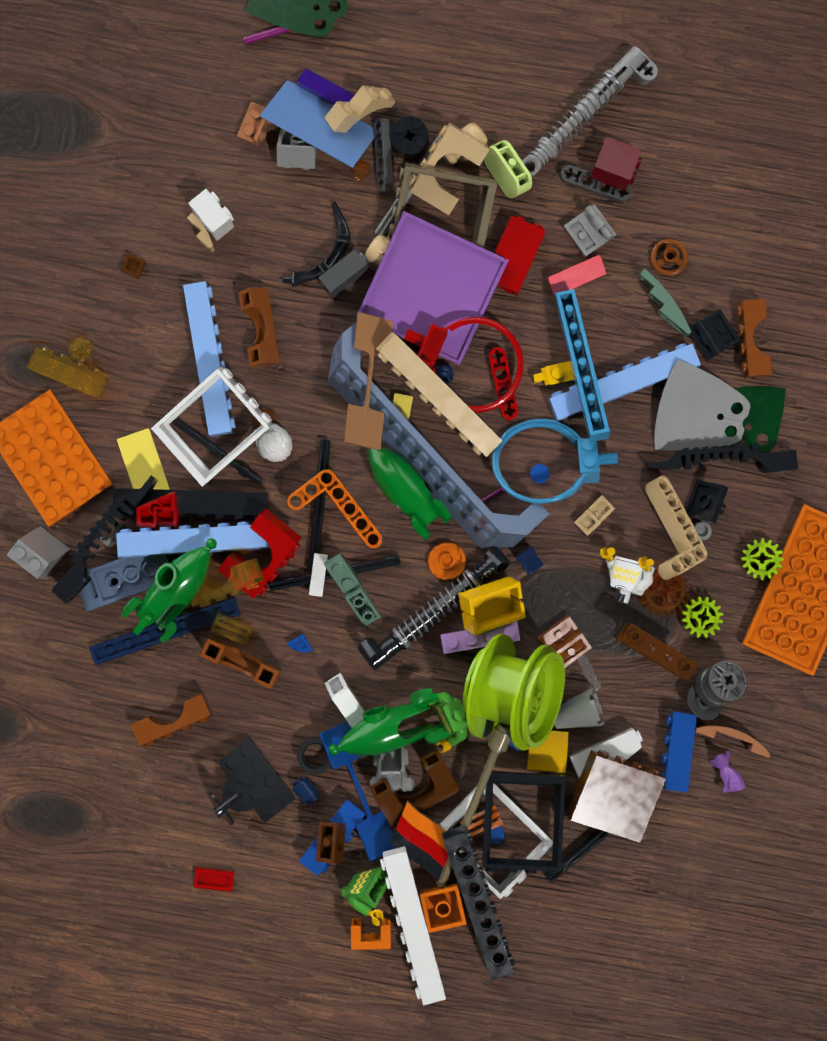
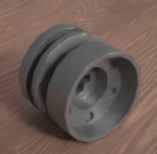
M721 661L704 669L697 676L695 682V689L699 699L710 707H721L740 698L747 686L743 670L731 661Z

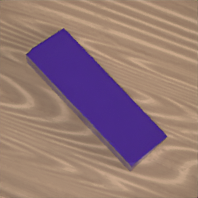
M305 69L296 81L297 86L333 106L337 101L350 102L355 96L308 69Z

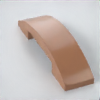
M699 725L695 727V732L714 738L716 731L746 741L749 743L748 751L767 758L770 757L769 752L758 741L743 732L720 725Z

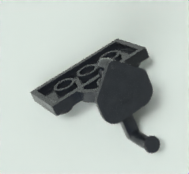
M249 737L218 761V764L229 777L222 787L223 801L220 803L212 792L207 794L214 806L213 811L218 818L222 816L230 825H233L235 822L227 812L228 809L236 812H246L253 808L261 820L266 823L296 799Z

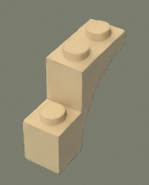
M362 86L350 102L337 101L324 118L334 132L346 133L364 116L382 108H391L395 101L391 97V92L386 88Z

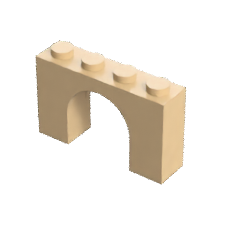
M449 122L448 126L444 125L439 133V136H441L437 143L434 142L428 152L431 154L428 159L424 158L420 165L434 168L441 157L450 153H456L480 166L490 149L486 144ZM418 174L417 176L414 175L410 180L411 193L450 215L459 200L458 195L440 185L433 176Z

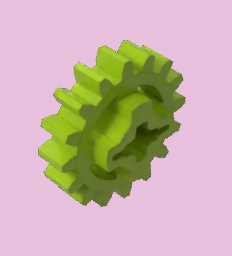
M764 538L761 539V543H758L755 539L753 546L747 544L749 550H743L746 557L741 558L743 562H746L743 565V569L749 568L747 574L753 573V579L760 576L761 581H764L765 576L772 579V573L778 575L777 568H783L779 562H784V558L779 557L783 552L782 550L777 551L778 544L772 546V540L765 543ZM759 548V551L755 555H751L754 550ZM766 548L772 550V551L774 552L775 556H774V555H770V554L767 552ZM762 555L765 556V559H768L764 561V564H761L760 560H758L761 559ZM750 563L756 564L759 567V571L753 569ZM771 564H775L773 568L766 571V568L768 566H770Z
M699 596L697 597V602L690 599L691 605H684L687 610L681 611V614L685 615L681 622H686L683 628H690V635L696 632L697 638L701 634L704 638H707L708 633L715 635L714 629L720 630L718 623H723V621L719 617L724 614L718 612L721 608L720 605L714 606L715 600L709 602V597H705L702 601V598ZM701 604L697 611H692L695 606ZM709 608L712 609L714 616L709 612ZM703 614V616H706V620L701 621L698 615ZM690 618L694 620L695 627L691 624ZM709 623H713V624L711 625V627H709L708 629L704 630V629H705V625H707V624H709Z

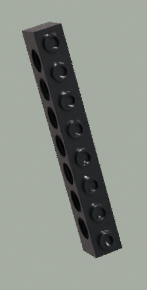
M464 826L442 833L443 841L491 980L514 974L512 966L515 965L512 954H507L506 949L509 948L506 936H501L500 931H503L500 919H495L494 914L497 913L494 902L490 903L488 896H491L488 884L484 885L482 879L486 878L482 866H477L476 861L479 860L476 849L472 850L470 843H473L470 831L466 832ZM460 847L466 848L463 853L457 852ZM466 865L472 866L470 870H463ZM472 883H478V886L475 888L469 887ZM479 900L484 901L482 905H475ZM484 918L490 919L487 923L481 922ZM489 936H496L493 940L487 939ZM496 953L502 954L500 957H493Z

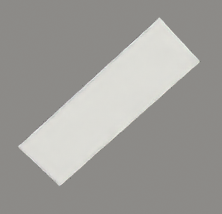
M314 553L309 595L320 597L323 595L326 572L324 562L327 561L328 555Z

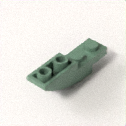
M341 553L324 562V566L343 592L345 599L364 627L381 618L362 582Z

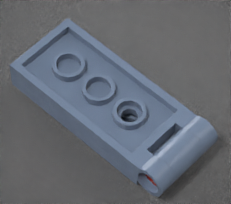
M168 555L121 558L87 570V574L92 579L79 593L85 611H92L148 591L155 581L158 568L165 563H170ZM114 578L118 580V583L116 585H113L112 580Z

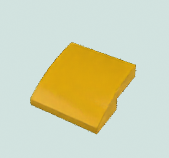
M551 731L541 746L528 749L527 771L565 774L569 732Z

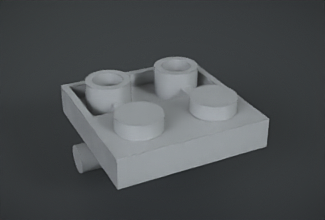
M595 204L586 207L584 212L563 226L585 258L617 235Z

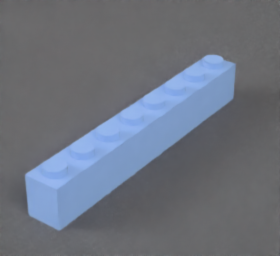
M206 281L183 285L200 384L218 368H226L225 362L221 361L220 358L223 349L221 342L217 340V335H220L218 323H214L213 316H217L215 305H211L210 298L213 297V291ZM221 378L202 394L210 437L232 434L233 428H236L235 419L230 416V410L233 407L231 398H227L226 391H229V387Z
M680 344L672 352H669V350L658 353L656 358L646 357L640 360L638 365L634 366L631 363L622 367L623 370L616 373L613 370L605 373L604 378L599 380L597 378L603 404L667 380L677 360L684 361L698 368L701 364L693 344ZM576 385L569 387L570 391L562 393V391L551 394L552 398L548 402L557 422L582 412Z
M238 522L237 526H230L229 523H220L218 527L202 524L198 525L199 528L192 529L190 525L179 526V529L171 530V527H160V531H152V528H141L140 532H132V529H122L120 533H116L118 558L185 554L195 548L205 547L206 541L210 538L217 541L216 548L211 549L210 552L270 549V546L262 537L249 528L251 526L249 522Z

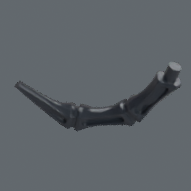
M336 201L332 202L338 226L337 239L333 250L327 258L321 261V264H317L308 270L293 272L292 276H283V283L292 284V287H296L319 279L318 277L338 263L350 245L351 235L349 227Z

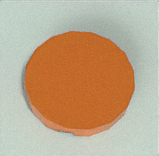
M450 542L440 543L429 554V569L439 579L453 580L460 576L465 569V554L456 544Z

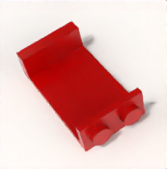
M511 215L494 253L509 260L497 288L518 296L546 233V230H543L541 225L537 223L532 225L521 216L516 215L514 217Z

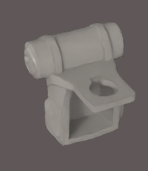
M405 747L389 753L373 755V763L377 767V773L370 780V786L387 778L395 792L413 790L415 782L412 775H407L406 766L409 765L408 750Z

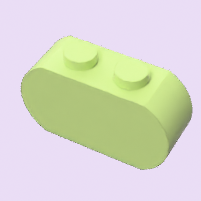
M502 140L489 146L490 150L484 158V163L508 198H515L529 191L532 187L531 174L511 144L506 140Z

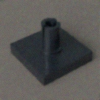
M696 480L686 509L689 518L716 524L718 516L724 513V510L721 508L726 509V505L723 502L728 487Z

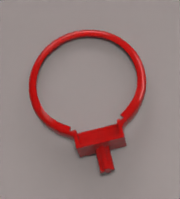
M468 317L453 322L445 328L431 324L426 336L408 329L404 340L421 347L417 356L436 374V370L432 369L436 362L449 329L452 332L468 324H485L496 328L509 339L515 350L517 371L514 382L505 395L497 401L488 405L468 407L474 413L494 410L506 403L518 389L524 370L523 353L515 336L501 323L484 317Z

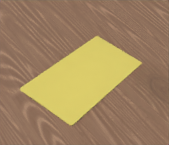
M149 429L117 439L133 489H140L152 475L158 480L153 489L170 490Z

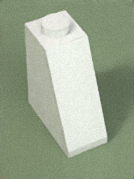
M341 673L325 682L332 700L351 728H353L363 720L362 714L365 712L363 706Z

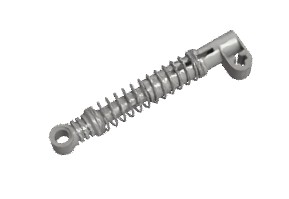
M633 46L611 70H606L603 73V78L598 79V83L593 84V88L588 89L586 95H582L583 99L577 100L578 104L576 106L572 105L575 112L567 110L570 118L562 116L565 123L557 121L560 128L557 129L555 126H552L554 134L547 131V135L550 138L544 136L540 138L537 147L522 160L524 165H532L533 171L530 172L532 178L549 159L555 158L559 152H562V147L567 146V141L571 142L572 136H577V131H582V125L586 126L588 120L591 121L593 115H597L598 110H602L603 105L608 104V99H613V94H618V91L622 90L625 81L630 76L641 85H648L655 79L658 73L657 66L639 48ZM643 63L645 67L638 72L637 69ZM620 71H622L623 73L618 78H616L615 76ZM646 71L649 72L647 76L644 75V72ZM583 119L586 120V124H582L581 121ZM578 124L581 126L580 130L576 129ZM573 130L576 131L575 135L571 134ZM568 135H570L571 140H567V139H565V138H566ZM563 140H565L566 145H562L560 143Z

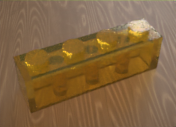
M44 346L42 349L35 348L27 369L101 400L110 380L105 376V372L98 369L91 371L87 369L88 365L79 361L77 364L70 362L71 358L60 354L58 357L53 354V350Z

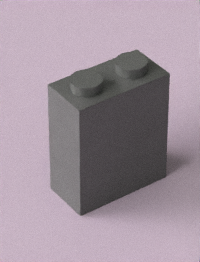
M354 249L318 277L320 285L332 300L368 272L367 258L362 252L358 253Z

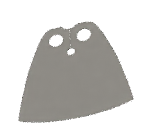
M677 360L667 379L658 408L654 435L655 450H682L683 448L691 450L694 447H699V449L709 446V448L712 446L720 447L739 442L744 433L743 420L748 416L750 410L749 401L740 392L719 378L691 364ZM736 402L741 403L743 411L740 414H734L731 411L732 404ZM723 414L724 418L722 420H718L717 415ZM730 425L735 426L737 429L736 435L734 437H727L725 434L726 427Z

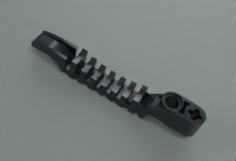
M735 444L729 447L728 445H723L720 448L718 446L710 448L706 446L701 449L694 447L691 450L683 448L682 450L675 451L674 455L667 461L645 463L646 468L680 469L682 468L681 456H683L684 470L692 469L690 455H692L694 466L701 464L700 455H702V462L710 461V454L712 461L720 459L719 453H721V460L729 459L730 453L731 461L739 459V454L741 463L748 462L749 458H751L762 467V473L798 469L796 450L760 454L757 451V444L749 446L747 444L739 446Z
M151 475L136 492L123 493L120 498L117 497L114 500L116 503L108 507L109 511L102 514L103 518L96 521L97 525L95 528L92 527L89 530V535L83 537L84 541L76 545L78 551L73 550L71 552V555L76 558V564L52 589V592L64 604L70 603L92 579L87 574V559L89 557L93 559L96 556L90 550L91 547L97 550L100 547L95 539L103 541L106 538L101 532L104 531L109 534L112 531L107 526L109 523L115 527L119 525L114 519L115 516L123 521L127 519L120 512L121 508L131 516L136 514L126 504L127 501H130L135 507L142 505L158 482L155 477Z

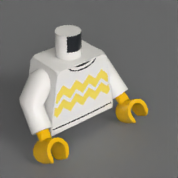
M604 547L600 550V555L606 559L611 581L610 585L620 590L617 601L628 604L631 593L641 596L653 583L655 568L652 566L654 561L652 559L647 560L646 556L641 557L638 561L619 556L614 558L615 549L613 547L608 549Z

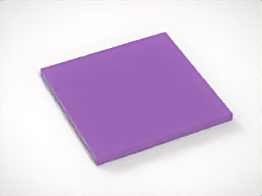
M404 211L358 312L393 321L392 332L404 339L408 329L426 336L431 324L445 328L463 318L483 317L509 260ZM479 324L464 325L452 332L449 329L439 356L460 365Z

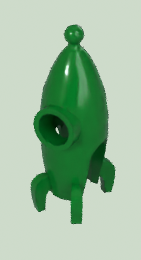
M382 446L380 451L369 448L370 466L375 481L382 493L391 504L401 509L411 519L414 530L425 541L431 537L429 530L426 528L438 517L445 524L451 520V515L440 500L433 499L424 483L423 477L404 457Z
M210 538L206 541L205 547L190 550L171 563L161 565L156 572L155 581L148 589L143 600L134 597L128 601L121 616L126 618L133 610H137L136 615L140 622L133 630L137 636L145 626H152L155 622L160 630L165 628L164 633L160 637V641L163 643L176 632L177 625L174 619L190 604L205 582L211 560L210 550L215 549L217 546L215 539Z
M431 688L422 689L412 693L409 704L389 709L387 706H379L365 711L362 714L363 720L347 732L339 745H330L329 753L337 755L339 751L354 755H379L400 749L422 738H425L429 744H436L450 736L449 731H444L442 724L434 726L432 722L404 731H398V725L402 720L430 709L429 704L439 700L437 693H433Z

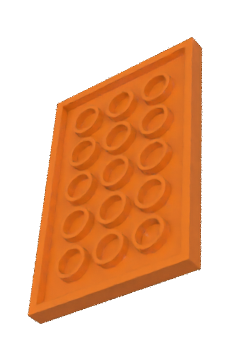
M52 390L43 393L0 422V454L48 527H51L114 485Z

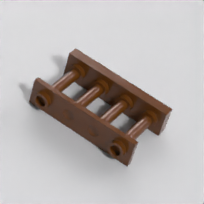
M625 623L616 637V640L680 679L684 678L689 681L699 665L632 623L630 625Z

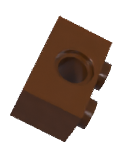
M319 821L316 862L343 863L346 823Z

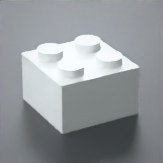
M205 189L188 203L193 213L216 241L234 228L232 214L225 206L221 207L222 204L213 191L209 193Z

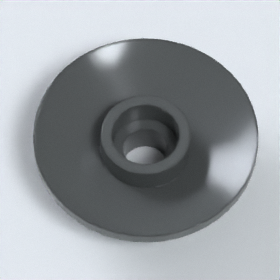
M695 685L689 689L687 694L688 705L697 717L703 720H712L720 714L721 707H710L699 699Z

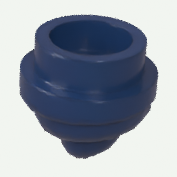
M450 364L441 365L436 369V375L445 384L453 380L454 372Z

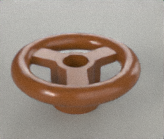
M664 239L656 243L652 248L650 260L653 268L659 274L674 276L685 269L688 262V253L684 245L679 241ZM665 245L666 250L663 252V258L656 261L657 251ZM672 245L679 248L682 253V260L678 259L679 253ZM667 254H671L673 259H668ZM665 263H674L679 266L671 271L661 268Z

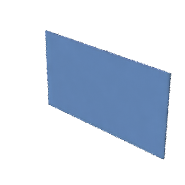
M288 80L259 115L352 168L374 139V128L360 120L346 133L334 132L324 118L333 105Z

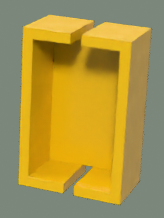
M510 576L458 593L460 607L464 611L462 613L464 629L473 635H478L526 618L524 603L519 600L523 598L521 584Z

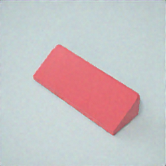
M597 255L548 277L547 282L555 297V293L577 288L606 275L601 256Z

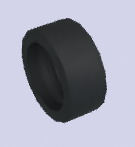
M311 737L300 745L297 752V761L305 772L321 774L327 771L331 763L328 755L326 762L319 767L310 766L306 762L304 753L308 746L319 744L324 747L320 737Z

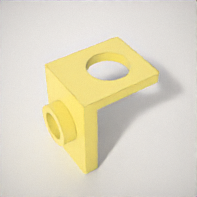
M395 393L393 405L409 421L413 396Z

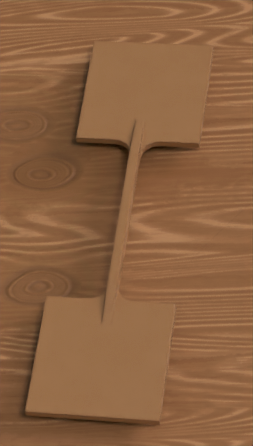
M361 312L357 314L354 349L366 352L369 355L366 397L363 407L348 404L344 442L380 451L384 413L372 410L369 407L374 356L379 354L376 348L393 331V321Z

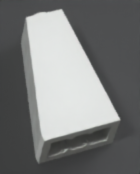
M630 728L569 755V758L578 778H580L591 750L598 752L600 749L608 752L609 756L616 757V755L629 759L642 747L640 742L643 740L639 731Z

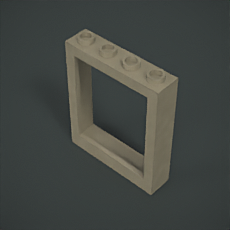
M405 163V168L401 167L399 179H402L401 187L397 186L395 198H398V204L393 206L392 217H395L394 225L390 224L388 236L392 238L405 210L411 173L413 172L483 186L471 243L484 248L497 181Z

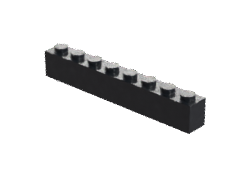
M114 488L113 505L116 503L114 500L117 497L120 498L123 493H133L139 489ZM153 489L143 502L145 504L171 492H176L180 518H187V514L195 515V518H206V515H214V519H225L226 516H233V519L245 520V516H252V520H255L265 509L269 510V493ZM127 501L126 504L137 513V507L130 501ZM121 508V513H123L125 516H130L123 508Z

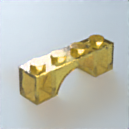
M257 558L232 566L230 578L224 586L217 584L211 577H206L198 594L191 601L192 607L200 605L203 608L211 605V601L214 599L216 602L227 599V594L231 593V596L243 593V588L250 590L258 587L257 583L264 581Z

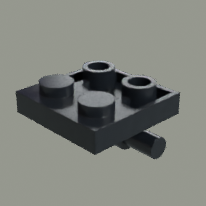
M721 309L689 327L691 330L690 336L706 361H709L740 341Z

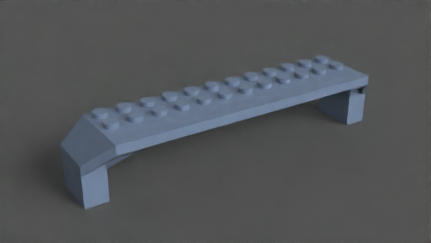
M354 323L341 334L333 348L328 382L348 404L363 407L368 376L360 369L361 351L354 349L356 323ZM371 382L369 407L372 410L384 413L382 441L390 450L404 457L416 468L423 477L424 483L431 495L444 504L451 517L481 550L494 547H514L549 515L548 511L541 504L532 503L519 516L492 513L381 390Z

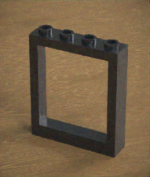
M505 771L491 772L485 786L482 868L492 872L497 871V868L505 869V872L511 873L517 872L518 869L525 870V873L530 874L544 871V874L549 875L561 872L565 775ZM494 783L555 786L552 860L490 857Z

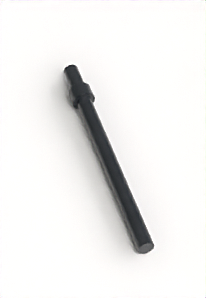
M179 418L171 422L221 459L228 455ZM236 459L229 463V465L239 471L241 476L244 478L248 477L257 485L263 480L252 472L251 468L246 464L243 465Z

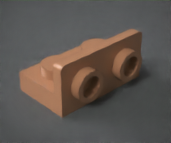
M254 102L250 103L237 134L238 139L258 147L260 142H264L267 131H265L266 127L271 122L259 115L266 107Z

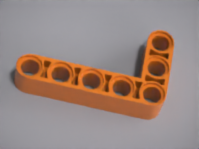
M331 470L320 471L286 499V505L289 509L299 510L322 492H325L366 547L377 548L382 543L381 534ZM323 473H328L331 477L328 484L323 483L321 480ZM310 484L316 489L315 494L311 496L306 493V487ZM336 488L342 491L340 499H335L333 496V490ZM293 496H297L300 499L298 507H293L290 503ZM348 503L354 507V511L350 515L344 510L345 505ZM358 519L365 521L366 525L362 530L356 526ZM371 534L377 537V542L374 545L368 543V537Z

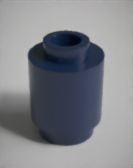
M299 777L293 783L295 787L292 790L308 806L320 797L317 793V788L307 777L304 779Z

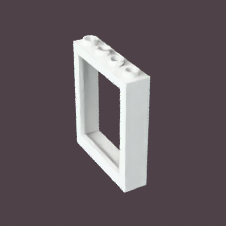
M223 367L215 370L151 428L202 487L273 426L271 417L258 408L259 404L252 397L250 398L245 393L246 389L244 386L236 383L232 378L233 374L230 370ZM221 378L262 425L209 470L171 427L170 423Z
M494 783L493 793L542 840L525 859L539 860L544 854L547 856L552 851L553 840ZM476 787L440 823L446 831H450L465 816ZM460 848L459 853H463L464 850ZM517 869V872L510 873L499 885L484 871L486 878L482 880L501 899L503 896L505 898L508 897L513 891L512 887L517 882L520 884L527 875L525 870Z

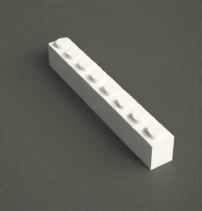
M403 846L385 851L380 862L382 870H387L388 877L385 878L387 888L392 889L393 896H390L393 908L397 907L398 914L395 915L397 925H402L401 940L403 945L407 944L408 951H405L407 962H412L413 969L410 972L412 980L417 981L418 987L415 988L418 1000L422 999L423 1006L445 1000V991L406 847Z

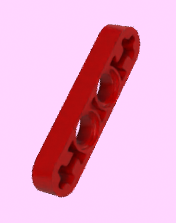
M495 347L489 353V363L497 399H500V391L503 388L510 389L512 379L505 351L500 347ZM495 352L502 354L503 357H500V364L505 363V366L494 368L493 365H497L496 358H492ZM498 370L506 372L507 377L504 380H499L496 377ZM515 393L507 401L513 400V403L509 404L510 409L515 411L512 413V417L504 413L507 410L506 404L499 407L504 420L512 421L517 417L518 407Z

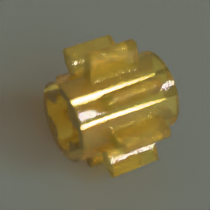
M77 337L76 341H70L71 344L68 351L72 354L71 358L85 361V357H91L93 348L89 344L90 340Z

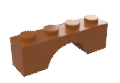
M250 287L238 292L241 311L252 319L256 328L255 341L247 348L250 367H269L280 363L268 288Z
M766 299L742 300L739 306H737V317H740L741 323L738 326V334L742 336L740 354L743 355L744 362L741 364L742 374H745V379L769 377L772 375L771 357L757 348L753 338L757 324L767 318Z
M202 693L184 701L183 712L174 723L163 724L149 716L130 726L138 745L144 744L145 747L155 744V739L162 737L164 740L174 736L173 731L180 729L183 732L192 728L191 724L196 721L201 724L210 720L208 716L213 713L205 694Z

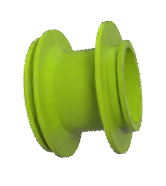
M506 634L495 635L474 658L465 681L463 707L470 733L474 737L484 738L494 730L498 723L510 726L511 739L515 748L525 751L541 746L555 724L563 698L565 664L562 656L556 653L553 647L541 645L532 653L528 661L516 658L515 647L511 637Z

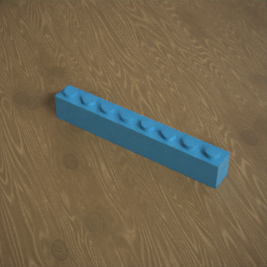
M571 289L555 293V302L589 441L591 443L609 439L610 430L575 290Z

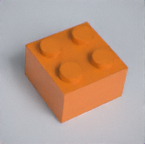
M457 882L447 884L444 888L437 886L420 890L428 933L466 925Z

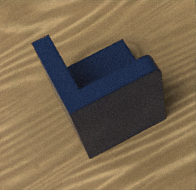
M532 546L515 557L528 576L543 566L542 561L536 555V551Z

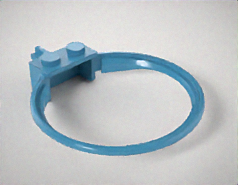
M531 419L514 425L500 437L502 442L494 449L492 455L493 472L500 486L513 497L536 504L552 503L569 498L584 483H599V465L618 464L617 452L598 453L597 441L590 443L589 438L582 439L567 425L550 419ZM533 427L550 428L565 436L574 446L578 444L581 478H577L568 490L551 498H529L512 490L500 472L499 457L505 443L522 430Z

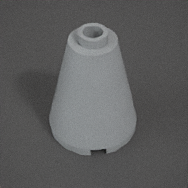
M594 688L588 689L561 704L554 724L557 729L605 725L604 719H600L599 714L603 712L597 694L593 693Z

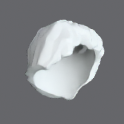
M273 424L255 441L260 455L271 462L286 460L293 448L290 435L277 424Z

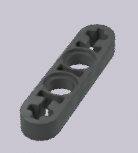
M377 118L374 123L377 188L380 192H390L393 186L390 121L388 118Z
M567 165L561 170L560 178L565 184L621 203L628 201L632 191L629 186L625 191L628 195L620 197L619 192L615 191L614 195L611 194L613 186H610V190L607 192L601 191L599 185L602 182L592 179V184L584 185L581 180L584 176L591 177L592 172L573 165ZM568 170L572 171L571 174L573 176H571L570 179H567L566 174H564V172L567 173ZM578 173H580L578 182H575Z

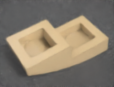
M191 213L187 219L200 231L196 236L197 239L213 253L215 248L211 237L202 222Z
M602 494L574 523L588 536L616 507Z

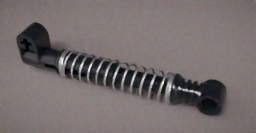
M498 547L490 549L484 555V562L480 561V565H476L477 568H468L462 572L463 580L457 577L456 579L459 582L457 585L451 582L452 589L445 587L447 593L443 594L439 591L441 596L439 599L433 596L434 603L427 601L428 604L425 607L421 605L422 609L420 611L415 610L416 614L414 616L410 615V619L404 620V624H398V628L392 629L390 635L379 644L372 637L365 639L358 646V651L376 671L398 652L410 647V643L413 640L417 642L416 638L418 636L422 637V633L424 631L428 632V628L434 627V623L440 622V618H446L444 611L447 610L449 613H452L451 606L458 608L456 604L459 601L458 593L484 585L485 579L489 580V576H493L492 573L500 574L504 572L510 565L509 559Z

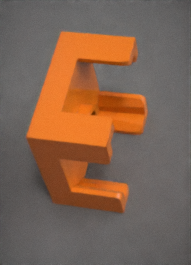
M391 918L381 919V934H362V919H352L351 950L391 949Z

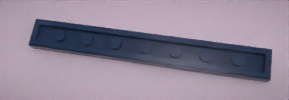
M236 597L176 617L174 619L177 625L176 632L168 640L240 616L241 612ZM155 624L144 628L138 636L132 632L89 647L95 665L162 643L160 637L164 633L165 628L160 630L158 625Z

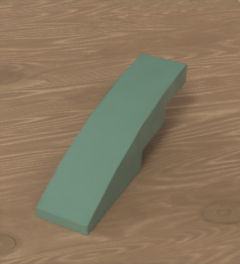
M644 269L638 276V279L651 289L647 296L661 307L657 314L686 338L691 333V330L681 310L661 283Z

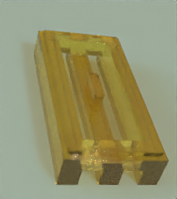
M217 613L210 631L246 646L253 627ZM219 619H220V620H223V621H225V622H228V623H230V624H233V625H235V626H238V627H240V628H242V629H245V630H247L248 632L242 631V630L237 629V628H235V627H232V626H230V625H228V624H225V623H223V622H220ZM218 625V626L223 627V628H225V629H227V630H230V631H232V632H235V633H237V634H240V635H242V636H245V638L242 639V638H240V637H237V636H235V635H232V634H230V633H227V632H225V631H222V630L216 628V626Z

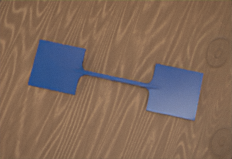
M346 721L319 733L333 770L345 765L350 771L367 815L365 820L356 824V828L369 861H372L382 856L383 852L395 849L391 844L394 833L382 811L375 815L371 814L352 766V762L363 755L354 756V754L339 751L337 755L329 753L330 745H339L342 738L352 729Z

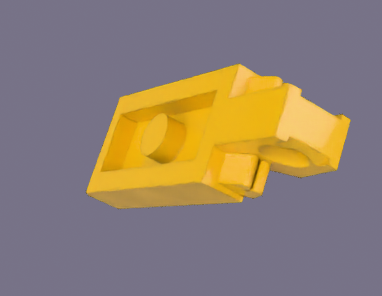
M570 361L541 368L542 373L532 376L534 384L544 382L545 385L549 386L574 380Z

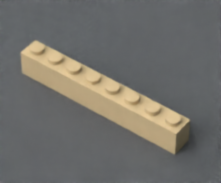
M391 332L376 348L379 352L377 356L385 364L389 361L393 365L391 370L399 377L403 375L407 379L405 383L412 390L416 388L420 392L418 396L425 403L429 401L433 405L431 409L439 417L443 415L447 419L445 423L452 430L457 428L460 431L458 436L465 442L469 440L473 444L471 448L478 455L482 453L487 457L502 442L395 333Z

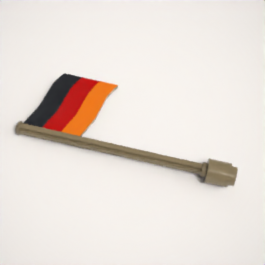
M498 723L494 727L488 745L491 747V752L461 824L466 832L496 759L501 752H506L511 741L510 726ZM407 800L391 844L395 848L405 846L408 858L423 867L437 880L436 884L444 888L447 886L446 882L452 870V864L442 837V833L447 831L440 824L419 812Z

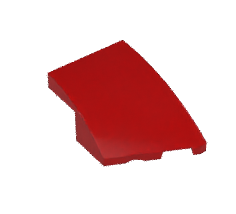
M171 492L136 508L137 526L141 528H152V531H160V527H171V530L179 529L180 516L176 492Z

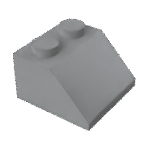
M280 128L277 143V166L283 168H302L304 170L315 169L317 148Z

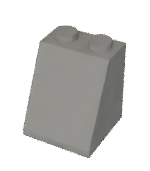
M40 526L18 539L7 556L37 579L48 580L71 549Z

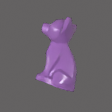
M729 750L725 754L716 755L714 760L710 761L712 766L720 770V777L724 783L723 793L746 788L740 773L729 765L731 756Z

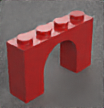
M268 509L262 511L249 528L269 544L272 550L271 564L264 568L255 567L234 551L218 569L221 574L252 599H255L258 595L262 596L267 591L268 587L266 585L268 582H273L279 575L278 569L280 567L284 568L290 560L288 558L290 553L294 554L301 546L299 542L302 537Z

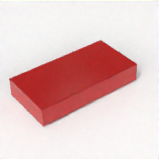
M196 867L193 888L232 892L235 871Z

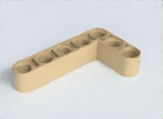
M660 476L647 483L645 490L679 553L661 563L658 567V573L661 578L669 580L704 561L707 558V550L669 479L665 476Z

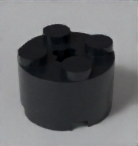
M405 117L394 123L391 130V147L393 152L407 161L416 160L424 154L428 147L429 133L422 120L415 117Z

